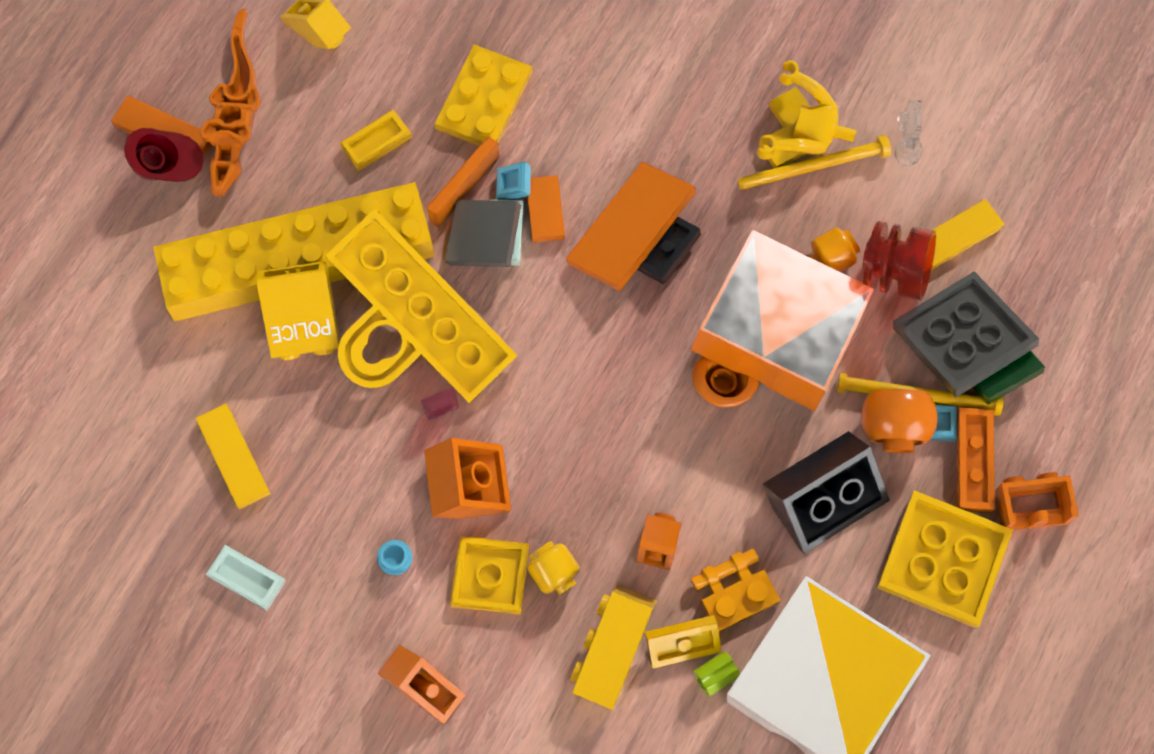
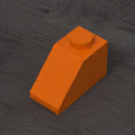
M658 512L654 516L647 514L636 562L670 570L682 523L675 521L674 516Z
M400 644L377 673L401 694L442 724L446 723L465 697L462 691L422 657Z

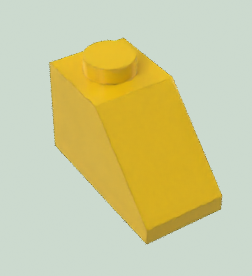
M296 0L280 16V19L316 48H336L344 41V35L351 29L350 25L330 0Z

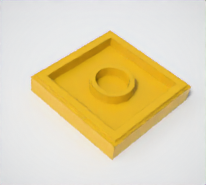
M460 536L451 607L521 615L530 544Z

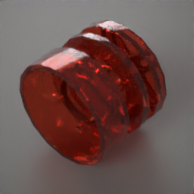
M877 221L864 252L862 265L863 284L875 290L880 279V292L887 294L893 281L896 280L898 281L899 297L921 301L926 293L933 266L936 231L913 227L906 241H903L900 224H894L888 236L887 222Z

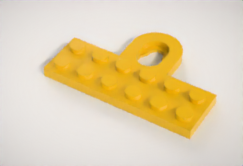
M375 208L325 255L373 305L344 333L338 347L340 367L344 374L355 384L366 388H380L389 385L422 355L470 403L518 356ZM386 325L395 328L402 339L399 352L391 358L381 359L378 363H367L363 359L362 352L368 344L370 333L379 326Z

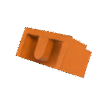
M1048 472L1038 475L1037 479L1024 480L1023 476H1014L1004 479L1003 483L995 490L1001 525L1013 529V531L1067 525L1079 516L1070 475L1058 477L1057 472ZM1045 494L1055 495L1056 509L1013 513L1010 498Z

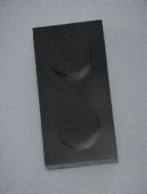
M677 217L637 270L664 285L701 236L700 228Z

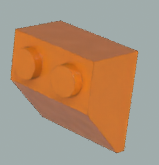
M450 438L424 450L432 517L466 519L512 511L503 445Z

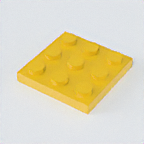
M914 490L909 498L876 588L977 629L981 624L1013 529Z

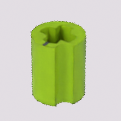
M726 651L693 670L696 681L708 697L736 681L740 675L739 669Z

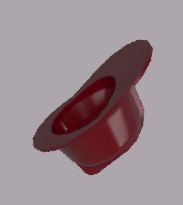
M140 128L133 131L126 138L124 145L125 158L132 170L139 177L150 181L186 182L197 176L204 162L203 152L197 142L189 136L176 132Z

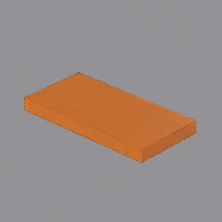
M642 161L565 258L568 265L621 291L696 194L695 186Z

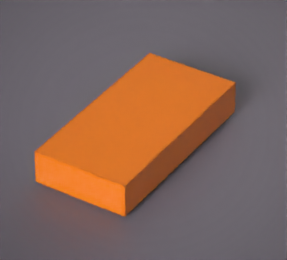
M558 175L530 178V196H527L532 243L565 240Z

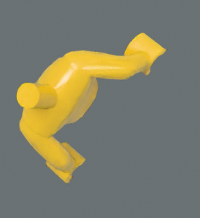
M792 60L784 62L782 69L792 74H780V83L787 86L795 83L801 86L815 98L819 106L802 105L793 139L775 140L771 135H763L760 138V143L768 145L770 149L758 148L756 151L757 156L760 159L767 160L773 157L775 151H799L814 155L823 154L827 151L834 138L853 143L857 130L838 125V106L819 82L801 73L796 62Z

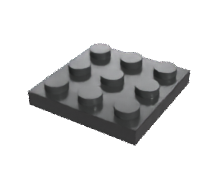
M975 271L893 320V329L955 398L1033 350L1039 344V338Z

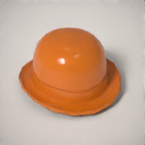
M704 356L696 362L692 371L693 385L698 394L708 403L721 408L736 407L747 402L756 393L760 381L753 377L734 372Z

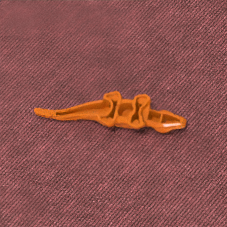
M241 9L237 13L231 32V49L234 61L231 79L228 84H218L209 95V101L214 106L215 112L213 119H208L200 129L202 139L205 142H210L215 147L216 153L215 157L211 160L209 172L211 179L210 189L214 196H224L230 186L240 177L242 168L239 155L244 144L251 138L255 112L261 105L259 91L256 86L255 69L244 42V26L247 18V11L245 9Z

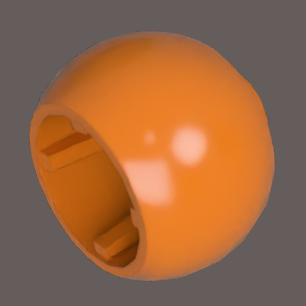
M913 389L874 390L868 395L862 407L861 422L865 435L870 442L883 444V452L913 453L914 445L927 444L937 428V408L932 397L925 391Z

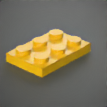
M474 44L435 122V129L478 146L489 136L499 143L533 73L532 66Z

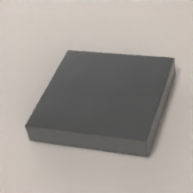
M457 200L445 262L450 266L510 267L521 210L520 203L518 201Z

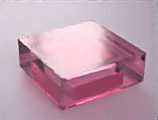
M449 387L421 400L422 408L428 421L448 414L459 407L458 398L453 387Z

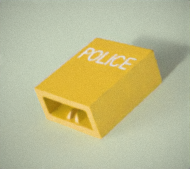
M326 261L258 271L256 284L271 359L280 357V360L287 361L300 357V354L313 352L314 355H327L332 353L334 349H338L340 336Z

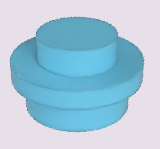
M400 540L387 541L380 547L377 553L379 567L389 575L403 574L412 564L413 556L411 549Z

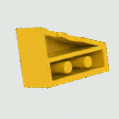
M618 585L610 596L603 595L596 613L602 616L597 629L590 628L583 648L589 650L584 663L577 661L570 678L571 682L576 683L573 694L613 710L657 600L621 585Z

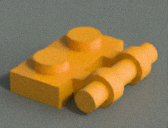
M753 548L742 554L738 551L730 555L729 560L715 567L709 565L701 569L702 573L690 578L696 591L706 586L709 587L712 595L702 599L701 604L707 616H715L719 633L779 604L781 601L765 570L751 575L748 566L759 561L758 555ZM736 572L740 581L723 589L720 579Z

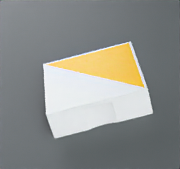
M805 576L727 693V703L770 732L787 738L798 746L804 754H870L897 708L900 707L931 655Z

